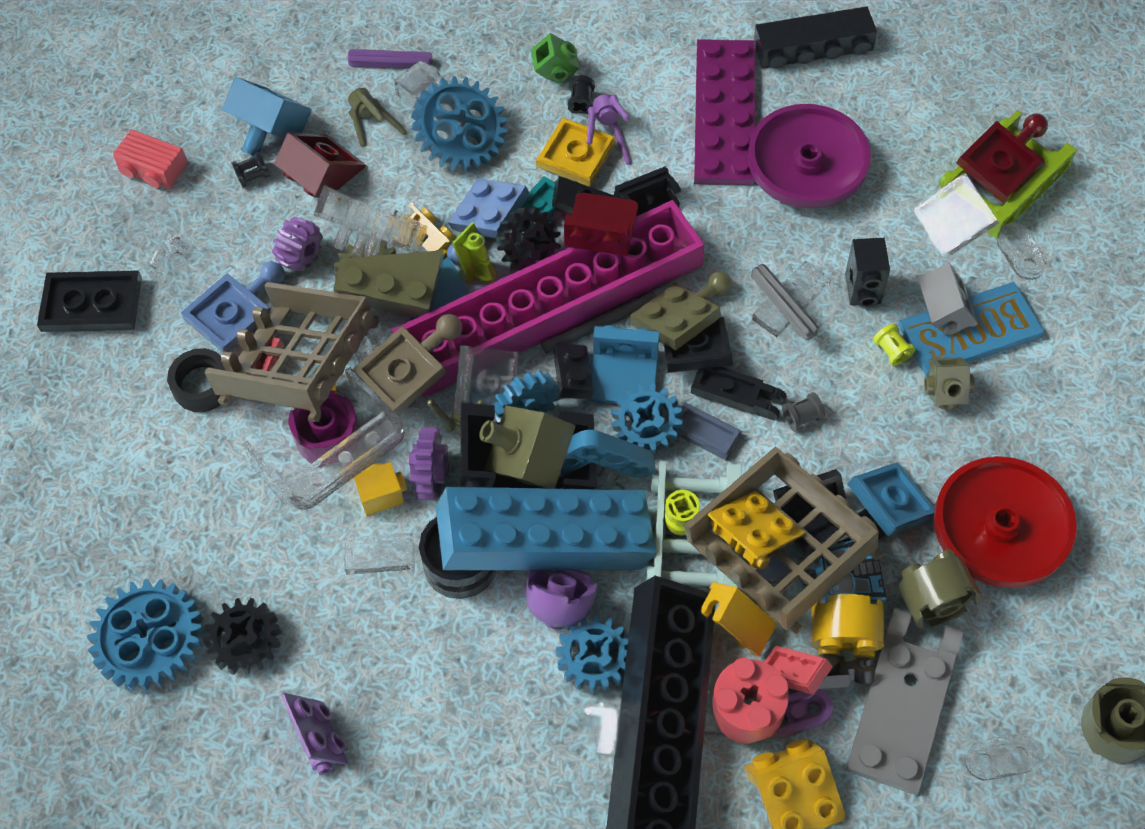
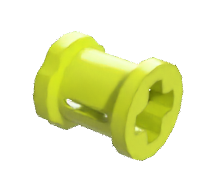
M895 323L882 328L873 338L875 345L881 346L890 357L889 362L892 366L905 362L916 350L913 344H908L900 335V329Z

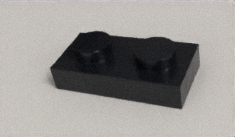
M556 343L553 355L557 384L561 390L559 396L562 398L591 400L594 387L587 346Z

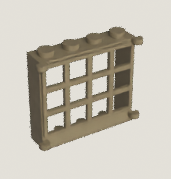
M267 282L264 287L273 307L269 313L263 307L256 306L253 309L252 316L258 328L254 335L251 330H238L237 340L243 350L240 356L237 357L235 353L225 351L221 356V362L225 370L207 367L204 373L215 395H221L218 399L219 404L229 405L231 396L309 410L311 412L308 416L309 421L318 422L321 418V405L329 397L331 389L338 378L344 373L346 365L353 354L357 352L368 330L377 328L379 324L378 316L373 315L367 298L363 296ZM291 312L308 314L299 328L283 326ZM316 316L334 318L326 332L308 330ZM342 320H347L340 334H334ZM277 333L294 335L285 349L268 347L272 338ZM303 337L320 340L311 354L294 351ZM328 342H334L326 356H321ZM262 354L280 357L271 371L254 368ZM289 358L306 361L297 376L280 373ZM319 363L320 365L312 378H306L314 364Z
M776 446L685 524L687 540L693 547L785 630L791 629L796 634L803 629V626L797 620L867 556L870 555L875 560L883 556V552L878 549L879 531L876 525L865 516L860 517L851 509L850 504L845 498L831 493L817 475L808 474L801 468L793 455L789 453L784 454ZM773 475L777 476L791 488L775 503L758 490ZM756 490L805 532L801 538L812 546L815 551L799 565L781 551L786 545L767 554L770 559L775 556L792 571L773 587L757 572L760 569L758 566L754 568L747 564L733 551L735 547L731 548L728 544L726 545L710 531L713 526L711 525L712 519L707 516L709 512ZM797 494L815 508L799 523H796L781 510ZM821 514L839 528L823 544L805 530ZM847 535L855 544L841 557L837 558L829 549L843 536ZM823 556L832 565L814 580L805 571ZM799 577L808 586L790 602L781 592Z

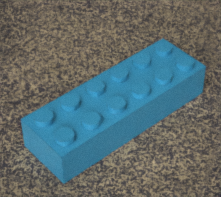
M446 487L436 505L443 570H640L656 554L645 490Z

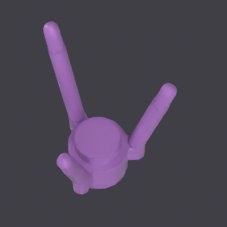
M600 95L594 100L593 107L588 108L589 123L586 142L588 145H591L593 142L596 118L603 125H611L625 163L630 165L631 159L617 124L619 114L625 121H628L630 117L619 103L617 95Z

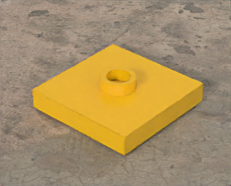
M562 117L536 159V167L590 187L614 148L616 137L594 129L593 142L591 145H588L586 142L588 126Z

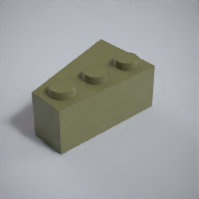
M443 250L343 258L340 261L333 288L334 292L366 297L371 309L418 318L432 311L443 265Z

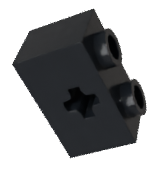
M885 237L852 240L845 271L850 305H859L867 308L882 303L890 273Z

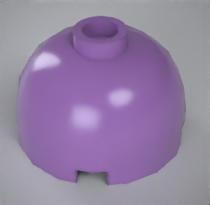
M530 570L527 576L525 598L530 612L538 620L545 623L549 628L562 629L581 622L589 614L595 600L597 584L592 585V577L581 570Z

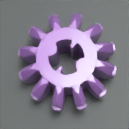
M297 217L291 218L290 221L285 220L283 228L277 230V238L273 240L275 246L272 249V253L275 255V261L279 262L280 265L302 272L305 267L312 265L314 258H318L317 253L322 248L320 242L323 239V235L320 233V227L309 220Z

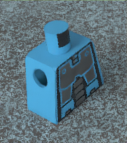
M849 540L834 545L829 551L839 558L855 542ZM870 555L867 556L824 596L825 603L829 602V595L836 594L870 596L871 604H876L878 599L882 602L886 601L887 596L880 560H875ZM823 556L817 560L818 567L808 568L805 571L814 580L832 565ZM801 580L802 589L804 590L808 585Z

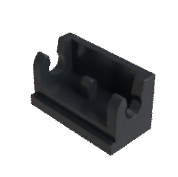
M664 166L615 186L613 197L636 201L638 203L637 216L671 200L679 208L680 202L673 195L672 191L678 194L681 192V188L669 174L668 168Z

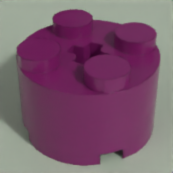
M331 390L329 397L320 407L321 418L318 422L309 421L308 416L311 413L309 410L294 408L289 414V428L297 449L312 465L329 466L341 463L357 452L360 443L361 430L352 402L346 396L343 397L336 394L334 390Z

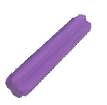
M350 49L348 52V63L350 66L431 69L433 63L432 53L366 49Z

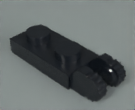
M724 367L699 369L690 392L749 413L754 412L758 416L774 421L778 419L780 410L772 404L770 405L758 400L759 395L764 399L780 404L784 403L787 397V393L782 389L763 383V380Z

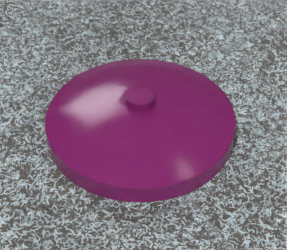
M795 104L770 113L755 127L748 148L750 172L763 191L787 205L811 209L836 205L855 194L866 179L871 159L869 142L862 129L842 112L817 104Z

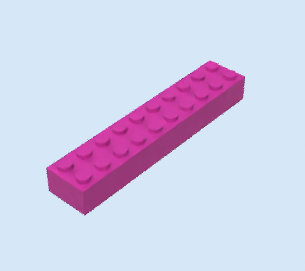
M671 200L636 217L627 256L570 247L401 325L421 344L436 330V323L441 316L452 314L457 316L462 323V332L458 338L444 340L430 352L447 373L422 394L423 398L461 381L462 372H466L467 375H474L544 340L565 332L702 267L704 243L675 202ZM401 326L392 329V334L395 333Z

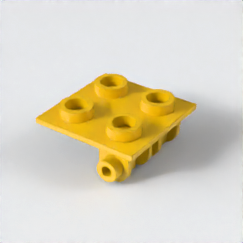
M756 490L709 512L707 515L712 519L713 532L722 537L731 548L735 547L736 553H743V557L754 568L757 566L760 569L765 568L770 562L767 554L805 534L804 531Z

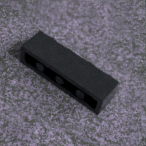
M868 6L755 24L754 32L755 49L762 69L769 67L776 69L794 63L807 64L812 60L824 58L836 59L842 55L854 53L858 55L865 54L868 51L874 50L877 30Z

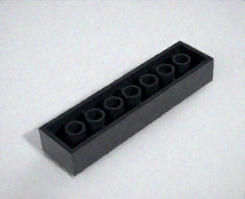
M656 575L634 587L606 829L696 828L714 621L712 619L716 605L713 607L712 613L706 617L702 614L701 610L709 592Z

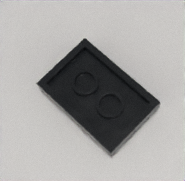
M139 270L47 272L37 322L39 330L41 332L134 330L142 280Z

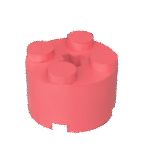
M739 658L727 666L716 681L712 700L713 715L720 731L731 740L743 744H751L772 737L781 727L789 700L788 683L773 666L760 660ZM749 698H751L755 701H752L751 704L748 705L744 703V700H748Z

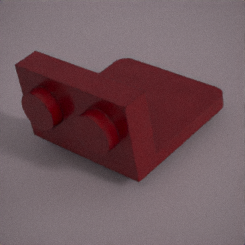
M579 193L576 196L572 215L566 214L564 220L565 247L627 256L638 212V203L634 200Z

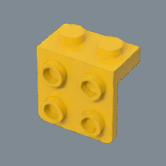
M807 739L792 741L786 745L787 749L775 754L772 752L759 754L752 759V763L743 766L748 780L759 790L772 829H823L844 819L845 811L825 751L813 741H807Z

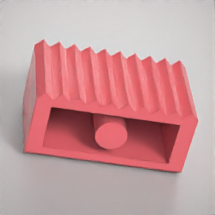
M133 129L129 130V134H126V138H123V142L113 152L118 170L128 178H133L134 176L141 178L155 188L162 186L170 189L188 164L183 148Z

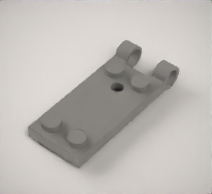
M894 608L884 638V647L881 649L874 672V682L871 683L845 771L917 796L920 791L964 630L946 624L938 651L934 652L903 641L911 614L910 612ZM906 675L915 676L917 685H907L904 677Z

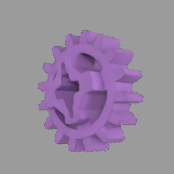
M421 427L419 440L416 441V444H413L412 452L409 454L410 482L417 484L416 493L419 500L437 501V497L440 495L439 487H441V484H446V477L449 474L447 444H441L442 435H440V429Z

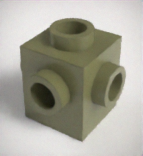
M962 357L929 359V376L924 377L925 394L929 395L936 406L939 405V408L956 409L959 407V404H969V393H973L975 387L974 376L970 374V365Z

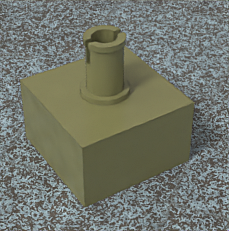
M505 406L500 424L498 425L488 420L483 424L480 431L481 441L492 444L484 470L496 472L497 475L543 489H555L576 426L544 412Z

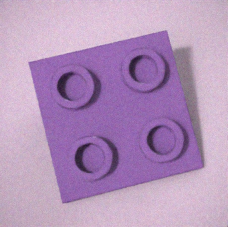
M284 692L280 694L312 769L318 771L319 775H324L332 770V763L347 764L348 761L344 754L346 747L342 738L334 732L330 723L332 715L329 708L319 700Z

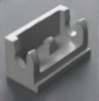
M950 262L918 278L931 322L936 328L954 321V324L944 328L945 335H952L969 326L974 327L978 325L963 279Z

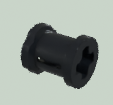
M575 76L569 82L571 97L567 103L568 110L571 113L589 114L588 108L593 107L591 94L595 89V82L588 76Z
M259 151L255 153L254 157L242 162H231L241 187H245L247 182L261 176L265 178L270 176ZM257 166V168L244 173L245 170Z

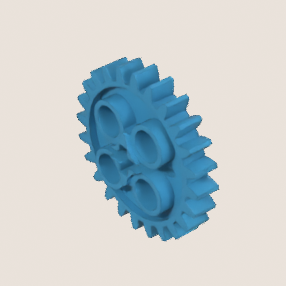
M453 76L450 84L444 78H441L438 86L432 82L428 91L423 90L421 92L420 99H417L414 104L416 110H413L411 118L415 120L411 130L419 131L414 138L415 142H424L420 151H431L429 161L438 157L440 158L439 167L442 168L448 162L450 163L451 171H454L458 164L461 165L463 172H466L469 164L477 170L481 162L488 164L491 160L490 156H497L499 153L498 148H502L505 143L502 138L505 137L508 130L503 128L508 120L505 117H499L504 107H495L498 97L489 98L487 96L490 88L480 91L479 81L470 86L468 77L464 78L462 84H458L456 76ZM441 104L449 105L453 111L444 110ZM470 110L478 111L481 117L473 116ZM437 131H443L447 133L449 138H441L438 135ZM466 137L474 138L478 145L469 143Z
M145 579L142 588L139 589L134 582H130V592L128 593L118 588V599L105 598L106 603L109 605L107 610L96 609L101 620L90 621V626L97 631L87 635V639L91 644H94L88 649V652L95 658L93 664L98 670L102 669L101 674L107 680L112 678L113 683L117 687H120L125 682L130 691L136 688L138 682L145 692L148 691L152 681L159 688H163V678L166 676L175 682L176 676L174 671L179 669L187 672L188 669L184 664L185 660H197V657L191 651L192 648H202L203 646L196 637L205 634L203 627L198 624L203 621L200 612L196 611L199 607L194 599L189 600L190 596L186 590L179 592L175 583H172L166 589L162 579L158 580L155 587H152L150 581ZM166 609L162 616L153 618L158 610ZM132 620L127 628L119 630L123 622ZM174 639L170 647L160 649L165 641ZM140 651L134 660L126 661L130 653Z

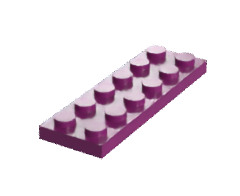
M697 39L694 184L754 186L755 180L748 165V148L751 135L755 129V40Z

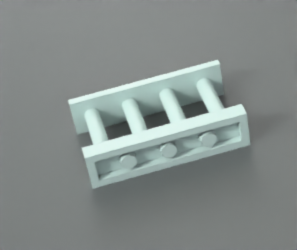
M659 461V473H652L651 493H658L656 554L654 566H647V580L656 575L687 586L710 587L712 582L738 587L720 570H717L716 573L661 570L662 552L701 554L688 540L663 539L665 490H688L690 492L718 493L719 495L741 476V465L727 464L726 477L719 476V480L665 477L666 461ZM719 538L727 545V542L723 538Z

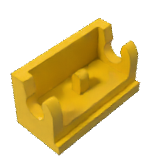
M712 582L709 587L711 591L702 606V614L708 617L712 613L713 607L719 604L712 620L734 636L742 649L746 647L752 655L760 657L777 623L738 587Z

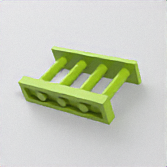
M1017 110L1010 118L1004 117L999 123L1014 136H1017L1021 132L1017 128L1022 112ZM1031 138L1025 145L1044 160V166L1041 169L1037 168L1026 179L1025 184L1022 187H1018L1008 197L1007 202L1003 206L1000 204L996 206L964 184L963 181L970 175L960 166L953 172L948 170L939 182L941 188L938 198L943 201L953 191L988 215L990 224L987 233L997 239L1071 166L1077 149L1066 143L1059 151H1050Z

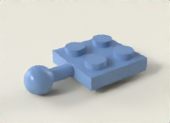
M477 178L448 224L451 229L463 232L471 222H474L479 235L497 238V234L504 233L500 223L509 221L507 214L517 212V209L523 206L530 193L526 185ZM451 244L447 249V258L450 257L454 265L461 266L453 244Z
M267 262L261 267L260 277L247 288L227 273L181 312V315L188 324L221 352H229L239 343L237 340L239 329L253 331L257 328L252 316L253 309L256 306L266 308L268 313L271 311L256 296L265 289L264 285L267 282L282 283L285 277V270L277 262Z

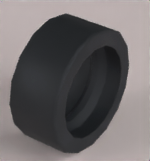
M207 348L192 349L182 353L173 361L168 370L167 382L176 402L184 409L192 412H207L221 405L218 402L221 395H215L212 387L201 393H188L182 388V381L185 376L194 369L211 367L225 370L221 362V355Z

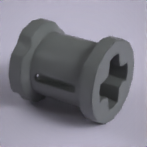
M814 392L809 393L805 399L794 404L788 402L782 405L783 416L794 432L807 422L814 419L820 421L825 417L824 406L818 395Z

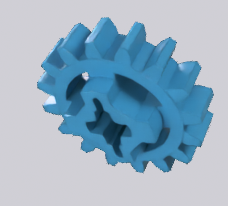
M538 370L533 376L529 371L523 379L517 376L510 385L505 384L503 386L505 389L504 393L496 394L497 402L491 405H495L494 419L496 422L501 421L505 406L546 413L548 410L556 408L553 402L560 400L558 392L561 390L548 372L543 374L541 370Z
M638 384L637 393L627 389V399L618 398L616 400L620 410L616 409L611 412L613 419L617 420L611 423L613 431L618 432L617 438L624 441L627 440V442L645 449H651V452L657 455L658 446L668 450V440L677 441L679 439L675 429H683V422L678 419L683 416L682 408L676 407L678 405L676 396L668 399L669 393L667 388L662 389L658 393L655 384H651L647 391H644L642 384ZM664 408H666V410L669 413L668 423L665 422V419L663 417H661L664 413ZM627 416L633 422L631 431L626 427ZM651 416H653V421H650L648 419ZM644 418L647 420L644 423H642L641 419Z
M595 615L593 623H588L584 618L580 622V627L577 628L575 625L568 626L570 635L560 634L559 641L562 646L556 647V657L561 658L557 662L558 670H567L564 674L566 683L575 679L576 690L580 691L584 685H588L590 694L595 693L596 686H601L605 693L609 692V682L611 681L618 686L621 685L620 673L624 674L628 646V638L622 639L624 636V628L622 626L614 630L613 619L609 618L605 624H601L599 615ZM575 645L580 653L575 656V660L572 662L571 651ZM617 648L618 659L614 664L609 655ZM592 651L596 654L601 651V656L598 658L593 654L588 657V652ZM587 673H599V674H598V675H591V674H587Z

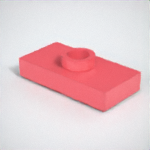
M776 645L764 661L773 666L786 679L788 688L811 695L815 694L833 667L826 658Z

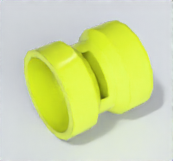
M678 490L671 493L666 499L665 524L670 532L681 536L686 535L685 524L700 511V502L694 493L688 490Z

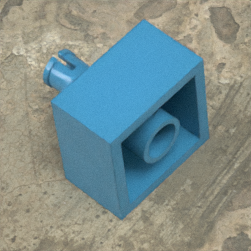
M238 77L234 78L222 111L251 125L241 150L252 156H255L256 152L261 151L267 133L286 137L287 133H302L312 108L265 86Z

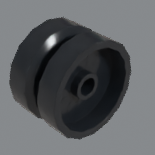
M437 517L429 521L421 533L419 551L425 577L431 587L445 597L457 599L476 596L488 588L496 576L497 570H443Z

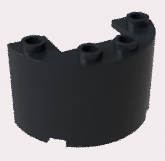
M461 402V487L539 488L497 475L496 472L484 470L492 444L481 441L480 431L486 421H494L495 405ZM561 411L558 416L559 419L576 426L573 435L583 430H594V414ZM591 462L558 479L555 489H596V464Z

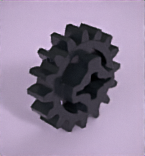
M538 207L518 208L517 212L507 214L509 221L500 223L504 233L497 234L496 237L502 240L503 244L497 247V251L505 252L501 260L502 262H511V271H520L554 255V250L561 248V244L555 241V238L559 237L561 233L553 231V227L557 222L555 220L547 221L549 214L547 211L539 212Z
M236 598L235 606L232 608L223 603L222 609L224 612L221 615L215 612L211 614L215 623L204 626V629L210 635L203 638V643L209 648L206 653L211 660L216 659L215 663L219 669L222 670L228 665V670L233 675L236 674L239 667H242L246 675L250 674L251 666L254 664L260 670L263 669L261 660L264 658L273 660L275 657L271 652V648H280L281 646L279 639L275 637L282 634L279 624H276L278 619L275 613H269L270 610L264 602L257 607L254 598H250L246 605L242 604L240 598ZM264 624L265 635L262 640L259 637V633L262 631V626ZM224 632V633H225V638H224V640L221 642V635H222V633ZM241 633L242 635H247V636L244 638V637L238 636V635Z

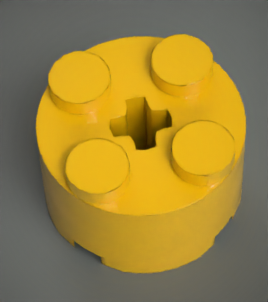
M857 594L829 595V602L820 604L819 600L811 607V645L817 649V655L819 657L823 655L839 657V651L853 652L854 658H875V651L884 647L883 602L878 599L876 605L871 604L870 596Z

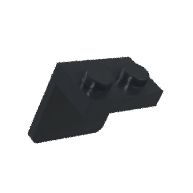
M837 469L817 475L831 493L846 499L842 476ZM784 486L773 490L775 502L791 488ZM798 494L781 508L796 523H799L815 509ZM822 514L805 528L821 544L839 529ZM845 535L837 543L852 539ZM801 537L794 540L803 552L813 553L815 551Z

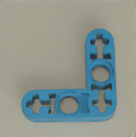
M583 430L572 435L558 479L591 462L630 477H648L655 473V455L650 450L601 431Z

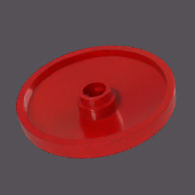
M985 457L971 461L957 469L941 488L935 504L933 517L935 533L942 550H953L956 556H961L975 580L1003 588L1026 587L1050 577L1065 562L1072 550L1076 537L1077 524L1074 508L1061 485L1041 468L1029 462L1011 457Z

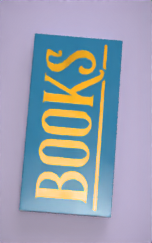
M1015 282L970 296L969 299L978 325L974 327L969 326L952 335H945L944 328L955 322L950 321L936 328L931 322L928 311L899 320L898 327L906 342L913 344L915 347L914 356L925 376H929V359L962 357L969 363L1043 336L1044 330Z

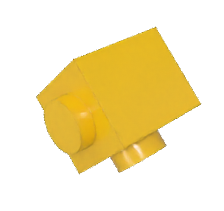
M391 462L385 464L376 463L364 471L352 474L366 516L404 504L402 492L407 491V486L402 472L395 473Z

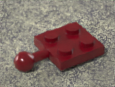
M1033 113L1026 117L1023 123V130L1017 136H1014L996 121L960 156L956 164L1004 203L1044 161L1025 144L1031 138L1043 136L1048 129V121L1044 115Z

